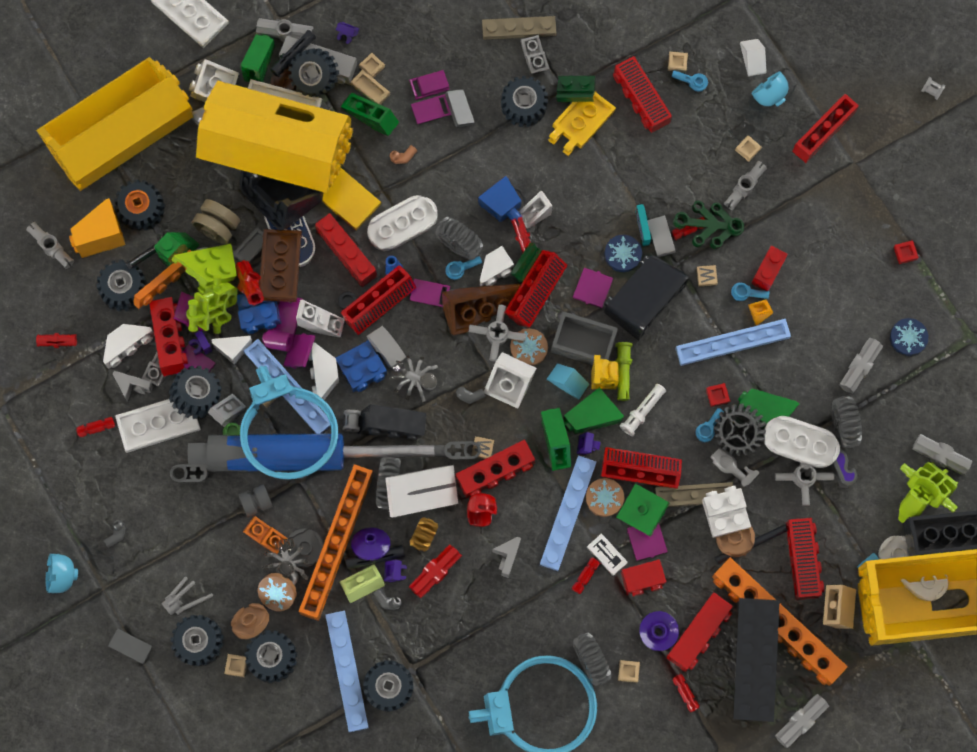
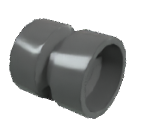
M264 484L255 487L253 492L247 490L238 494L247 517L258 514V510L266 511L273 508Z

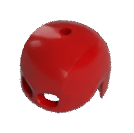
M486 493L473 494L467 505L469 524L479 527L490 525L492 514H497L495 497Z

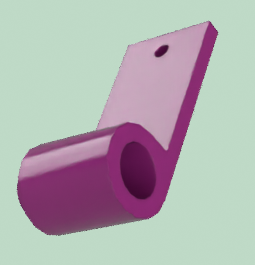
M297 297V302L291 303L280 301L278 309L281 324L276 325L275 328L269 329L263 334L262 342L266 348L290 351L297 328L296 316L300 300H304L303 298Z

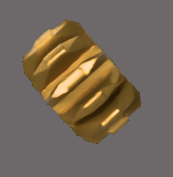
M421 518L410 540V545L419 551H427L436 534L438 524L429 518Z

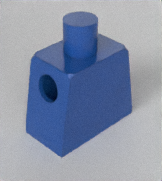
M506 176L478 197V204L500 222L504 221L507 217L510 220L515 218L517 220L518 217H523L518 212V209L521 207V199Z

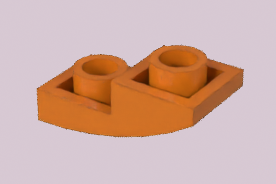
M253 516L243 530V533L278 554L288 539L256 516Z

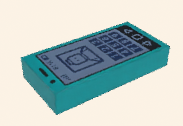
M641 204L636 206L635 214L642 246H648L651 242V234L645 207Z

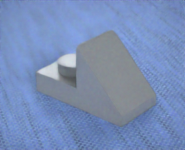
M117 371L113 372V376L127 402L133 388L135 392L141 394L152 392L153 385L151 381Z
M231 394L212 406L208 413L225 427L227 424L232 423L246 406L235 395Z
M516 537L494 548L492 551L506 557V559L502 558L500 563L501 576L509 578L521 542L520 537Z

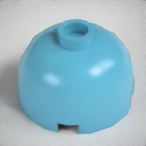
M780 71L767 78L766 82L761 83L752 91L751 94L759 104L763 106H772L774 104L779 106L785 102L786 99L784 97L788 93L789 85L786 77Z
M49 554L47 561L49 568L48 572H46V591L48 593H63L72 586L73 580H77L78 569L74 568V564L69 557L60 554Z

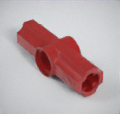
M249 261L237 262L235 268L240 281L237 286L238 290L246 295L249 304L255 306L262 303L264 296L258 284L261 280L260 275L252 270Z
M449 544L436 559H432L424 567L423 572L412 582L409 588L419 598L424 597L435 584L437 585L448 574V570L462 555Z

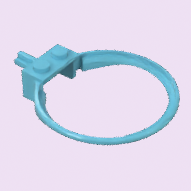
M260 366L256 369L261 384L249 388L253 402L246 411L240 428V441L243 452L256 469L268 476L279 479H297L308 476L319 470L330 459L335 450L338 440L336 417L330 406L320 396L309 390L291 386L286 374L272 379L267 366ZM289 393L290 397L295 395V398L312 402L325 412L331 426V441L327 452L311 467L292 473L274 472L261 465L251 453L247 439L248 429L251 421L258 413L256 410L259 409L260 404Z
M538 656L528 659L514 668L506 677L498 692L487 693L484 696L486 709L469 711L470 723L488 721L490 736L505 734L514 744L527 752H570L583 743L590 734L596 720L597 700L590 680L575 664L556 656ZM536 664H556L570 670L582 682L588 695L589 715L583 731L574 741L560 748H537L523 741L515 732L512 733L514 728L508 689L519 673Z

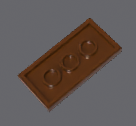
M264 229L260 267L261 280L259 282L264 296L263 301L297 302L302 231Z

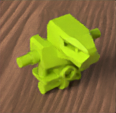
M216 274L213 276L212 285L204 287L199 283V292L194 293V299L188 301L189 309L186 312V316L189 319L188 330L191 332L197 331L198 326L208 331L209 324L212 323L213 332L219 334L221 333V326L231 320V314L226 309L236 304L237 288L228 282L221 283V276Z
M927 462L917 471L905 463L901 466L900 470L910 478L907 485L911 490L900 504L898 516L900 522L904 523L908 517L920 516L928 505L934 508L943 505L953 513L958 509L952 500L949 499L956 490L958 482L947 475L949 472L947 469L942 471L934 462Z

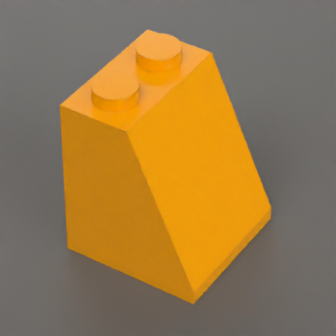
M110 198L104 200L70 229L72 236H69L71 245L74 247L75 253L79 252L82 258L126 245Z

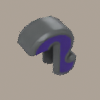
M840 449L837 459L831 464V468L839 486L850 488L857 481V472L854 468L851 470L847 469L848 456Z

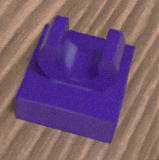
M345 22L338 23L336 30L339 31L337 40H341L342 35H346V43L349 44L352 41V37L357 36L359 28Z
M202 330L195 333L197 339L189 341L190 346L198 345V348L193 351L194 354L198 355L202 350L205 355L211 353L212 349Z
M586 432L579 435L577 454L586 455L591 453V451L600 449V442L593 440V433Z
M399 560L385 562L384 581L395 582L406 579V576L401 575V570L407 569V566L401 565L402 561Z

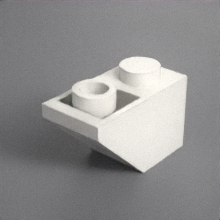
M502 246L486 255L480 278V287L493 286L499 278H506L511 275L514 263Z

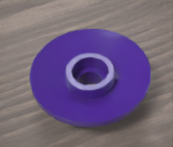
M364 528L353 536L351 548L354 554L361 559L377 560L388 553L390 538L381 529Z
M656 611L648 614L642 620L639 634L642 642L648 648L655 651H664L676 643L679 636V627L676 620L670 614ZM655 629H661L662 635H656Z

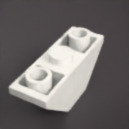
M300 300L296 316L298 326L314 333L341 337L345 319L305 300Z
M122 324L107 335L103 358L106 367L109 369L118 366L124 357L133 355L142 344L146 345L151 342L153 336H155L153 330L145 326Z
M313 343L309 361L313 360L314 367L310 368L311 379H315L316 386H312L313 393L325 400L339 383L337 361L335 357L316 343Z

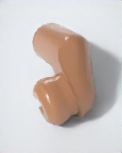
M410 145L404 153L392 151L389 156L393 163L404 164L410 161L416 154L417 149Z

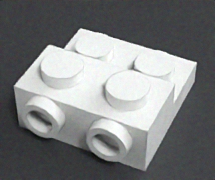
M204 59L195 68L194 74L197 77L195 81H191L189 91H192L190 96L206 102L217 80L235 85L239 73Z
M736 486L725 488V492L719 494L717 491L708 492L706 497L702 499L713 538L751 528L741 488L736 489Z

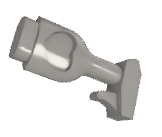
M721 448L710 457L713 460L712 463L722 472L732 473L741 481V488L747 487L759 475L757 470H750L747 466H745L744 470L748 475L743 474L737 468L735 458L728 451H723Z

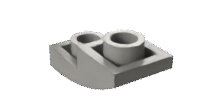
M539 35L521 39L520 42L531 74L549 70Z
M665 215L648 220L657 257L676 253Z
M380 326L366 336L374 350L381 354L389 368L406 358L399 345L383 326Z
M156 352L152 362H149L142 379L151 381L152 384L160 387L166 376L162 375L158 353Z

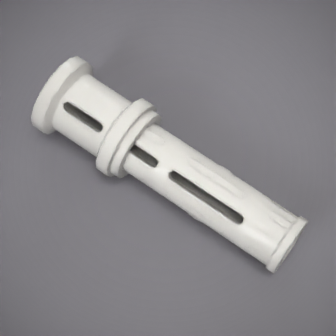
M656 384L639 407L631 411L628 419L620 424V428L626 434L634 436V431L640 424L645 422V416L666 392V389L660 384Z

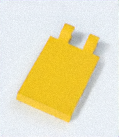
M596 92L593 97L594 102H572L552 125L555 130L549 135L548 141L555 145L561 135L569 139L570 141L566 143L562 151L567 156L573 152L576 146L581 149L616 110L615 106Z
M341 168L339 175H335L334 186H330L328 192L323 194L322 202L357 231L381 205V201Z

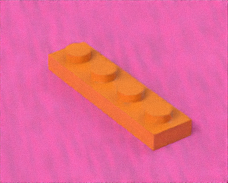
M180 262L171 264L134 295V305L138 309L143 305L147 306L156 294H161L166 290L168 284L176 282L187 268Z

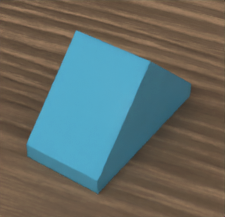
M558 363L547 378L549 382L578 400L589 386V383L574 368Z

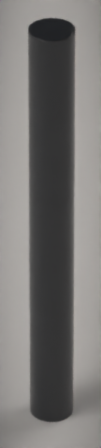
M782 525L755 538L753 548L787 532L786 526ZM723 553L715 557L717 564L728 560L730 556Z

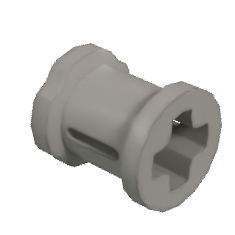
M929 77L921 91L931 94L937 100L945 85L941 86Z
M344 410L345 426H343V431L359 432L358 419L361 411Z

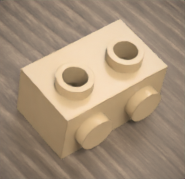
M826 585L824 625L836 629L853 628L856 589L845 585Z

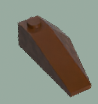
M510 284L459 288L442 292L443 310L451 334L469 332L470 325L477 326L484 321H490L491 317L497 314L498 305L508 307L521 285Z

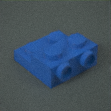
M245 294L237 295L239 321L244 333L253 334L258 332L259 329H273L276 325L281 324L277 301H263L254 306L249 304Z
M369 340L336 357L337 364L353 392L357 390L361 392L368 388V384L374 381L378 383L387 375L386 368Z

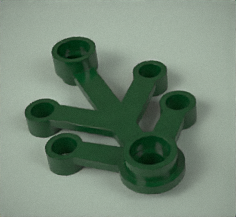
M697 200L692 205L693 212L700 213L706 220L689 218L684 212L677 213L673 218L674 226L679 229H683L686 226L707 228L700 235H696L693 238L692 244L697 248L701 247L705 240L718 229L725 231L719 237H714L710 242V246L716 250L731 235L739 236L744 231L743 221L739 218H731L718 202L712 204L710 212L704 207L702 201ZM713 215H719L724 222L718 221Z

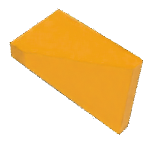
M766 299L748 305L755 325H759L773 314V310Z

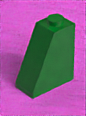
M264 34L255 35L241 63L244 81L250 83V79L263 82L275 48L274 39Z
M167 232L154 248L160 261L169 267L174 263L171 260L174 255L186 253L188 250L195 251L199 243L186 232Z
M599 387L566 413L563 421L565 428L569 432L573 431L574 434H579L618 424L623 421L624 415Z
M752 388L748 393L744 391L738 398L739 404H744V409L748 405L751 406V412L757 409L758 412L755 415L757 417L762 415L763 418L759 421L766 422V425L769 421L779 416L789 417L799 405L797 401Z
M560 408L541 411L542 427L552 471L571 467L570 443Z

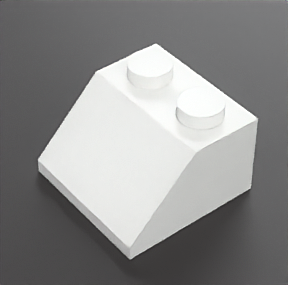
M502 352L495 362L484 393L518 409L537 368Z

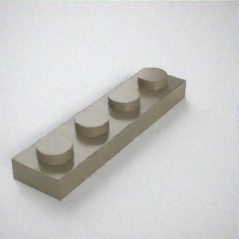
M555 16L482 20L483 40L526 38L539 35V37L556 36Z
M733 483L678 486V489L656 487L655 495L670 503L668 507L703 505L702 499L706 497V493L717 491L718 494L725 492L724 489L733 486Z

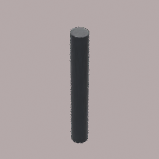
M155 245L126 263L127 268L132 269L155 254Z

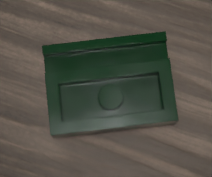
M558 76L557 102H594L595 76Z
M529 243L511 272L521 284L542 251L536 247L535 243Z

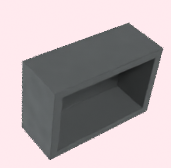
M563 312L552 344L551 353L589 365H593L594 355H601V359L608 360L618 328Z

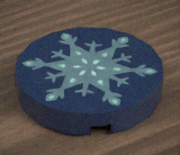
M618 235L609 240L604 256L607 264L612 269L619 272H628L635 269L640 263L642 249L641 245L633 237Z
M906 318L893 326L890 333V342L896 352L902 353L905 356H914L924 350L928 343L929 335L926 327L916 319Z

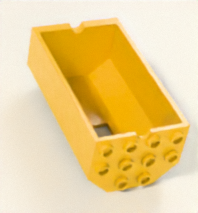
M148 57L36 131L70 181L79 191H82L193 118V109L188 103L189 97L178 86L180 82L176 76L172 75L169 70H166L163 65H160L157 60L154 61Z
M217 80L205 102L203 109L205 111L199 123L196 158L327 193L330 186L333 187L335 184V175L338 176L340 173V164L345 162V153L348 154L351 148V143L348 142L353 133L351 118L349 115Z
M977 549L870 560L864 562L858 568L859 577L862 576L860 583H858L862 621L865 633L871 635L869 637L871 646L977 634ZM933 576H936L937 580L948 579L947 590L961 589L967 593L969 601L964 608L932 611L931 601L917 598L900 580L905 579L909 583L921 582L922 577H924V581L934 580Z

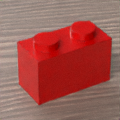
M770 246L751 284L764 291H769L788 254Z
M660 559L622 569L621 571L627 595L632 594L633 597L644 594V590L651 589L653 592L663 589L662 586L666 584Z

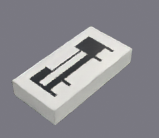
M602 534L587 546L589 551L612 576L628 563Z

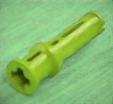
M618 342L615 344V347H617V359H615V362H618L619 374L618 401L630 400L629 369L632 363L630 357L633 345L630 342Z

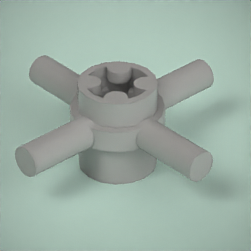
M498 305L496 321L491 323L488 328L470 325L469 332L486 335L492 344L490 361H497L499 346L505 343L507 339L526 340V334L509 331L507 325L503 323L505 305ZM493 330L502 331L503 333H500L499 337H495Z
M801 462L800 466L793 473H775V481H793L796 486L801 488L802 506L810 505L809 487L816 480H834V473H816L814 467ZM801 472H805V476L810 477L809 480L803 481L800 478Z

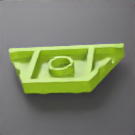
M231 244L176 254L171 259L175 264L180 262L187 268L185 272L194 277L204 287L212 285L213 276L216 274L221 276V283L233 281L237 276Z

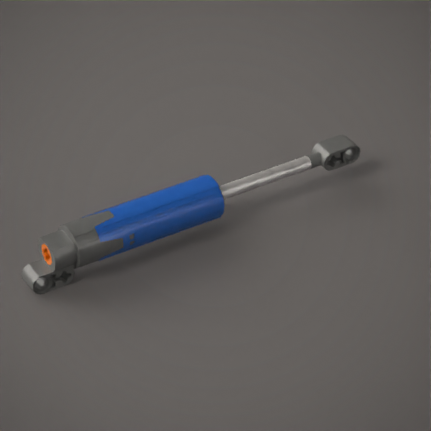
M338 433L337 445L332 456L317 471L342 470L344 468V458L446 456L449 459H476L481 453V447L477 442L455 441L449 442L446 445L344 446L343 435ZM248 434L247 439L251 453L267 469L272 471H302L317 463L327 452L331 441V434ZM209 435L207 443H188V464L173 466L170 470V477L176 482H203L209 477V472H250L259 470L245 456L241 446L240 435ZM462 444L465 445L463 450L465 456H460L461 452H456L455 456H451V453L447 452L451 445H455L456 449H461L460 445ZM469 445H475L478 448V453L475 456H470L467 453ZM191 467L190 471H198L200 468L201 471H204V475H201L199 479L198 475H190L188 468ZM178 468H182L185 472L184 477L181 479L175 476V471Z

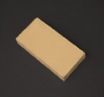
M363 69L350 82V85L368 100L380 105L390 95L386 88Z

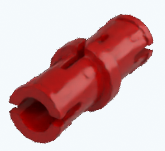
M518 217L517 220L515 218L511 222L517 235L515 236L516 241H519L522 253H524L526 247L531 243L529 239L530 233L526 231L523 217Z
M54 333V335L37 334L36 344L37 347L54 346V348L77 346V335H59V333Z

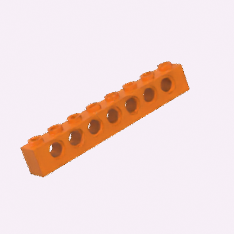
M355 464L353 466L300 606V615L317 621L321 617L373 478L372 470Z
M731 557L712 576L715 579L713 581L715 585L720 589L724 588L729 593V598L735 603L739 602V598H745V591H750L753 594V599L776 600ZM732 577L736 578L739 581V586H732L729 579ZM779 604V619L783 625L781 628H778V643H783L790 655L793 657L797 656L802 661L801 664L808 671L812 670L817 675L816 678L820 683L830 686L848 666L787 609ZM794 632L797 635V641H791L788 638V633ZM804 645L812 649L811 655H806L803 652ZM819 659H823L826 662V669H821L818 666Z

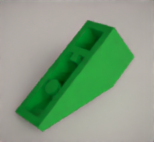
M351 93L341 105L343 110L375 131L387 136L391 134L399 123L391 109L354 93Z

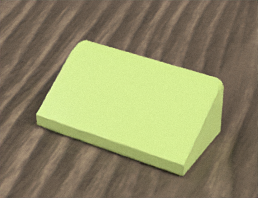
M375 564L340 581L350 603L385 586Z

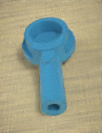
M675 70L673 71L672 78L689 83V87L694 91H703L708 85V80L703 74L698 73L689 76Z
M478 256L464 263L461 261L450 262L446 266V275L453 280L460 279L464 274V270L481 264L482 260Z
M736 283L731 289V295L738 301H744L748 297L768 299L769 291L754 290L745 283Z
M717 408L708 422L697 427L695 432L698 440L709 442L713 439L715 435V420L720 418V412H724L722 409Z

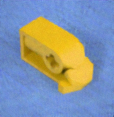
M594 355V363L591 370V389H598L599 387L600 389H617L619 383L618 362L601 359V355Z

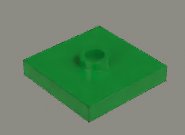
M635 484L616 518L651 537L670 503Z

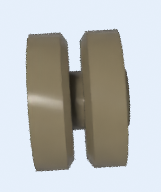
M206 199L200 207L202 213H197L191 224L206 237L226 245L232 236L230 230H236L241 222L240 218L225 206Z

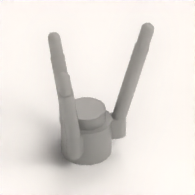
M184 577L175 589L165 597L166 600L162 602V605L170 615L175 612L179 615L182 611L213 597V594L211 593L180 607L183 603L179 598L195 584V581H192L175 595L188 580L187 577Z

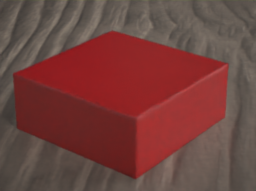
M913 240L894 246L899 264L911 262L919 258Z
M725 383L706 388L711 407L730 402Z

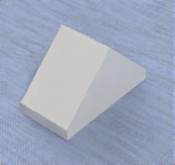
M759 39L740 42L748 77L766 74L765 47Z
M540 191L519 211L523 216L525 227L530 228L551 215L552 204L543 191Z
M251 336L212 339V344L217 351L235 365L243 356L244 350L252 344Z

